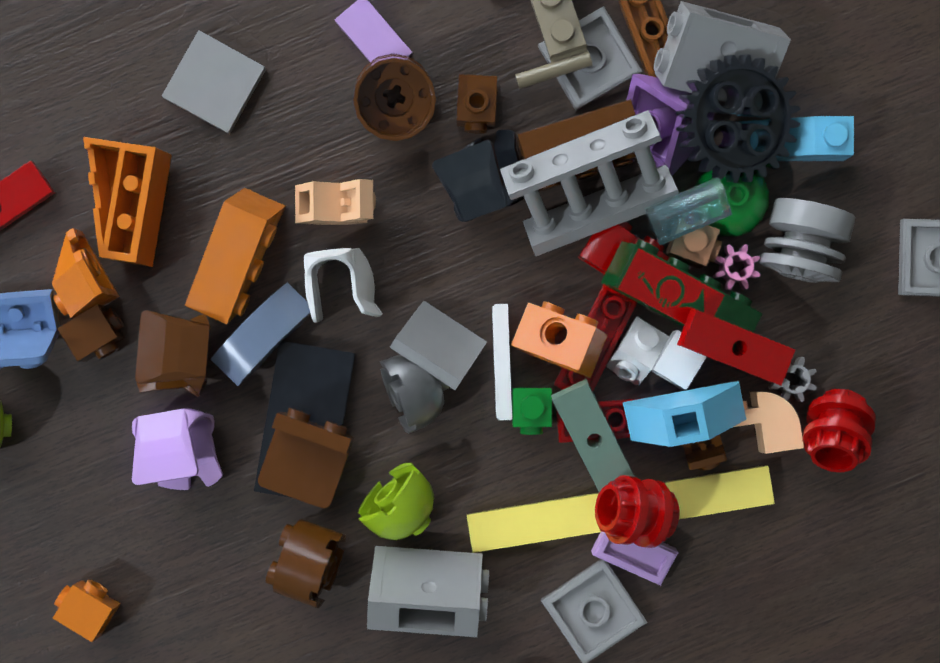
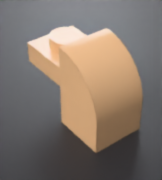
M357 179L343 183L312 181L295 185V223L348 225L367 223V220L373 219V211L376 206L373 180Z
M750 392L752 407H748L747 401H743L746 420L734 427L755 424L758 450L761 453L767 454L804 448L800 420L792 405L784 398L773 393Z

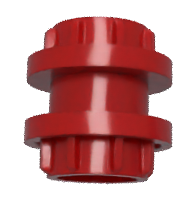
M833 389L826 391L823 396L816 398L810 403L806 418L808 425L804 429L802 442L805 451L811 456L814 464L831 472H847L853 470L857 464L869 458L873 443L871 435L876 425V414L867 404L864 397L851 390Z
M622 475L610 481L608 485H605L596 499L595 519L600 531L605 532L608 539L615 544L630 545L634 543L639 547L655 548L672 536L679 522L680 510L675 494L670 492L666 484L659 480L645 479L641 481L634 476Z

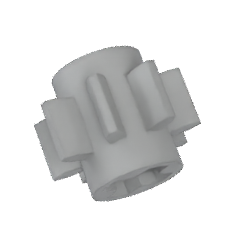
M798 357L794 365L790 363L787 373H794L796 371L795 377L800 380L798 386L791 385L789 387L790 381L784 378L782 386L772 383L768 388L782 391L780 397L786 401L790 398L791 394H794L798 402H803L804 395L802 392L805 390H816L817 388L814 384L810 383V376L814 375L817 371L816 369H806L803 367L805 358Z

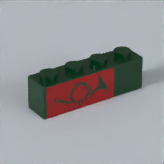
M640 239L637 240L636 244L621 242L601 281L607 287L682 327L686 323L691 308L751 332H754L762 316L761 312L750 307L753 301L748 297L732 291L730 295L719 290L722 284L717 280L701 274L699 278L688 273L691 268L689 265L673 257H669L668 261L657 256L658 248ZM736 342L733 345V351L736 349Z

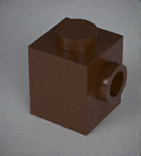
M459 74L457 126L464 127V132L483 134L487 133V128H495L497 76Z
M99 304L57 328L78 362H87L97 356L98 360L108 357L119 349L116 343L125 338L120 330L124 327V324L118 313L112 307L107 309L106 306Z

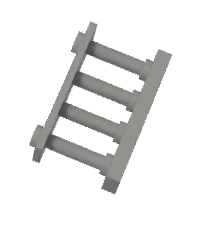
M649 110L500 169L510 199L513 200L524 196L532 217L524 220L523 223L535 256L681 200L667 164L656 167L650 145L660 142L662 139ZM635 152L642 174L620 182L612 160ZM598 167L605 189L583 197L575 175ZM560 181L569 203L547 211L538 190Z

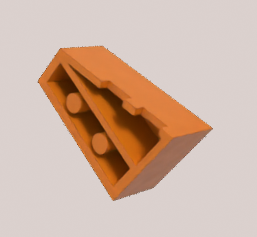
M83 137L84 149L88 150L91 171L88 172L89 185L93 186L95 200L93 215L99 257L117 262L153 267L172 155L156 147Z
M243 188L225 200L185 306L224 324H228L236 315L242 316L250 300V295L247 294L251 283L257 280L264 264L262 258L275 237L278 222L286 206L247 188Z

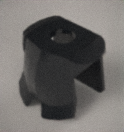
M498 130L494 144L490 140L484 141L478 138L462 150L435 160L432 164L435 173L454 203V212L459 221H471L490 212L512 206L524 199V196L513 200L510 199L500 171L501 168L519 161L516 149V133L513 131Z

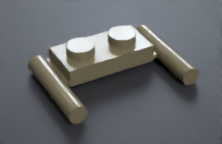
M530 0L551 63L515 74L519 89L593 66L572 0Z

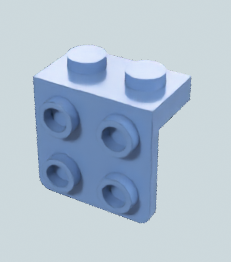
M53 289L0 293V369L8 366H20L24 369H31L47 361L60 334L57 329L60 327V322L53 299Z

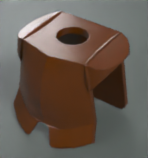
M148 310L141 313L135 375L140 393L184 388L197 397L201 395L207 384L208 340L211 333V327L206 315H199L190 320H185Z

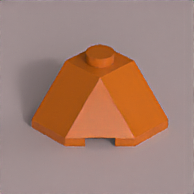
M75 228L67 231L52 281V286L57 293L53 296V299L64 316L69 314L70 318H75L96 304L106 305L117 299L119 295L83 231Z

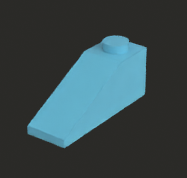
M854 116L791 118L800 123V127L790 128L789 131L797 141L794 143L785 142L784 147L788 150L789 157L776 156L778 161H844L854 155ZM767 119V120H753V121H738V122H740L741 124L754 123V124H762V125H766V126L769 124V120H768V119ZM755 131L750 137V144L753 149L758 145V136Z

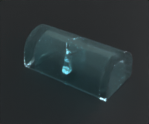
M718 177L644 208L659 245H663L732 215L725 189Z

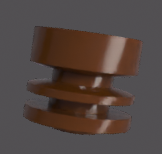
M391 53L378 56L364 66L356 79L353 101L356 115L366 130L381 139L398 141L412 138L425 129L433 116L436 96L431 78L420 63L409 56ZM394 85L400 86V93L404 98L403 100L396 99L394 104L388 103V95L383 92L385 89L392 90Z

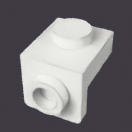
M636 317L606 366L622 380L639 385L652 370L669 336Z

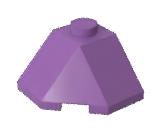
M633 74L627 100L631 99L636 115L649 110L662 141L650 145L656 167L667 164L672 176L694 150L692 147L680 146L683 140L688 138L687 132L676 131L677 127L685 124V118L677 116L676 111L686 110L687 104L682 102L679 96L691 95L692 93L665 87L658 77ZM709 112L707 118L713 120L714 113Z

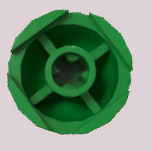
M712 170L704 172L698 178L692 190V206L695 218L698 222L719 229V237H737L749 233L762 222L769 206V190L763 177H756L753 174L752 182H742L739 178L737 183L726 182L725 177L722 180L713 179Z

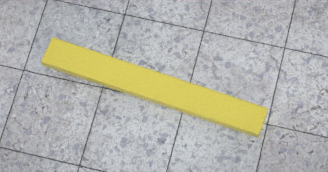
M767 465L663 482L670 492L675 494L680 510L679 519L775 504L769 466ZM599 492L467 514L472 552L476 553L599 533L601 531L595 519V504Z

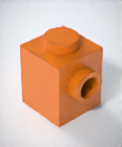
M81 580L73 584L72 587L66 585L60 592L54 603L59 608L53 619L90 642H94L102 636L121 603L106 595L108 590L101 584L93 580H87V582Z

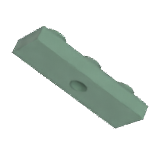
M587 379L551 395L552 401L599 492L605 485H608L610 481L615 480L619 476L635 477ZM591 434H599L597 439H588Z

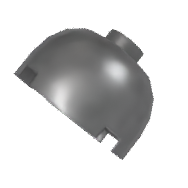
M402 355L380 361L383 367L380 369L391 404L393 407L396 406L399 412L403 411L404 413L398 419L405 432L408 434L434 422L440 415L444 405L443 391L449 389V386Z

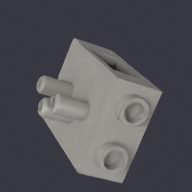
M681 1L677 12L674 11L669 18L667 24L668 38L664 49L660 48L656 54L654 71L663 86L692 93L686 82L688 80L701 81L697 70L699 68L711 70V60L720 59L723 62L724 56L735 55L737 60L739 55L750 54L752 61L755 58H764L765 68L776 65L779 71L791 39L779 27ZM721 88L718 93V100L726 102L727 94ZM757 92L754 104L759 110L763 102L761 94Z
M375 546L368 596L367 629L477 637L479 621L486 622L488 598L480 597L481 593H488L489 570H482L483 554Z

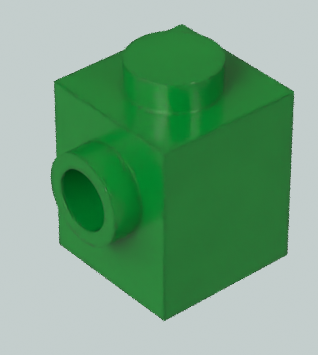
M512 388V427H520V434L540 435L543 434V427H552V388Z

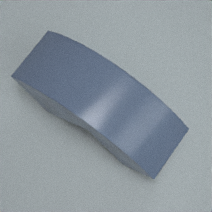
M287 282L235 330L210 360L239 386L262 366L280 342L299 328L311 314L308 302Z

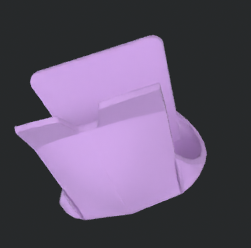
M183 408L135 418L132 422V433L136 438L132 482L135 485L158 482L160 487L176 490H188L191 487V477L199 476L208 487L218 482L223 472L217 460L212 437L215 422L213 415L195 409Z

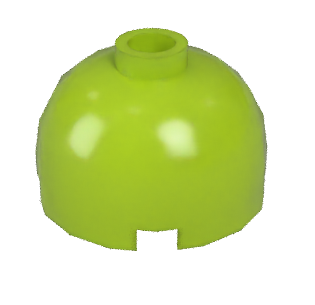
M411 462L403 463L389 472L394 478L383 488L380 481L372 488L362 502L358 512L362 516L359 520L370 531L381 538L389 540L404 539L411 534L419 535L431 522L429 516L433 510L434 502L432 487L424 475Z

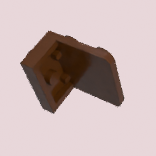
M289 408L287 413L278 412L272 425L275 432L258 477L259 485L320 508L329 507L355 437L346 434L347 427L330 421H326L325 425L321 426L310 422V414L293 408Z

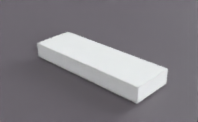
M494 304L492 306L496 418L498 420H512L508 304Z

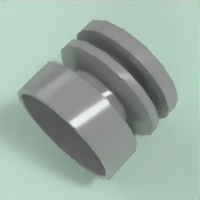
M777 198L774 202L769 224L773 228L784 232L785 235L784 238L769 237L765 239L764 245L780 252V254L763 253L760 264L777 271L780 275L796 280L814 283L819 281L840 282L842 271L827 265L826 262L845 263L846 256L830 248L831 243L841 244L850 242L856 217L845 210L817 202Z

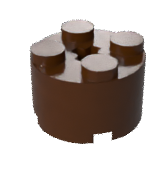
M303 519L297 521L294 526L286 524L279 539V546L283 547L278 562L273 561L266 576V583L273 586L274 593L315 608H320L325 600L318 597L323 589L331 590L337 577L344 555V550L338 548V543L346 542V535Z

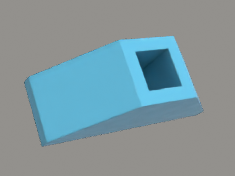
M739 381L623 402L631 441L667 447L710 440L746 420Z

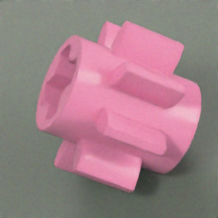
M729 244L724 247L727 256L724 258L717 256L715 263L719 264V272L715 273L713 278L722 277L726 280V290H730L736 282L739 283L742 290L748 289L749 284L746 279L748 277L758 278L761 275L758 271L754 270V263L760 259V256L751 258L747 254V244L742 245L738 252H734L733 247ZM733 260L735 262L742 261L744 264V268L739 271L740 275L737 272L730 273L728 266L733 264Z

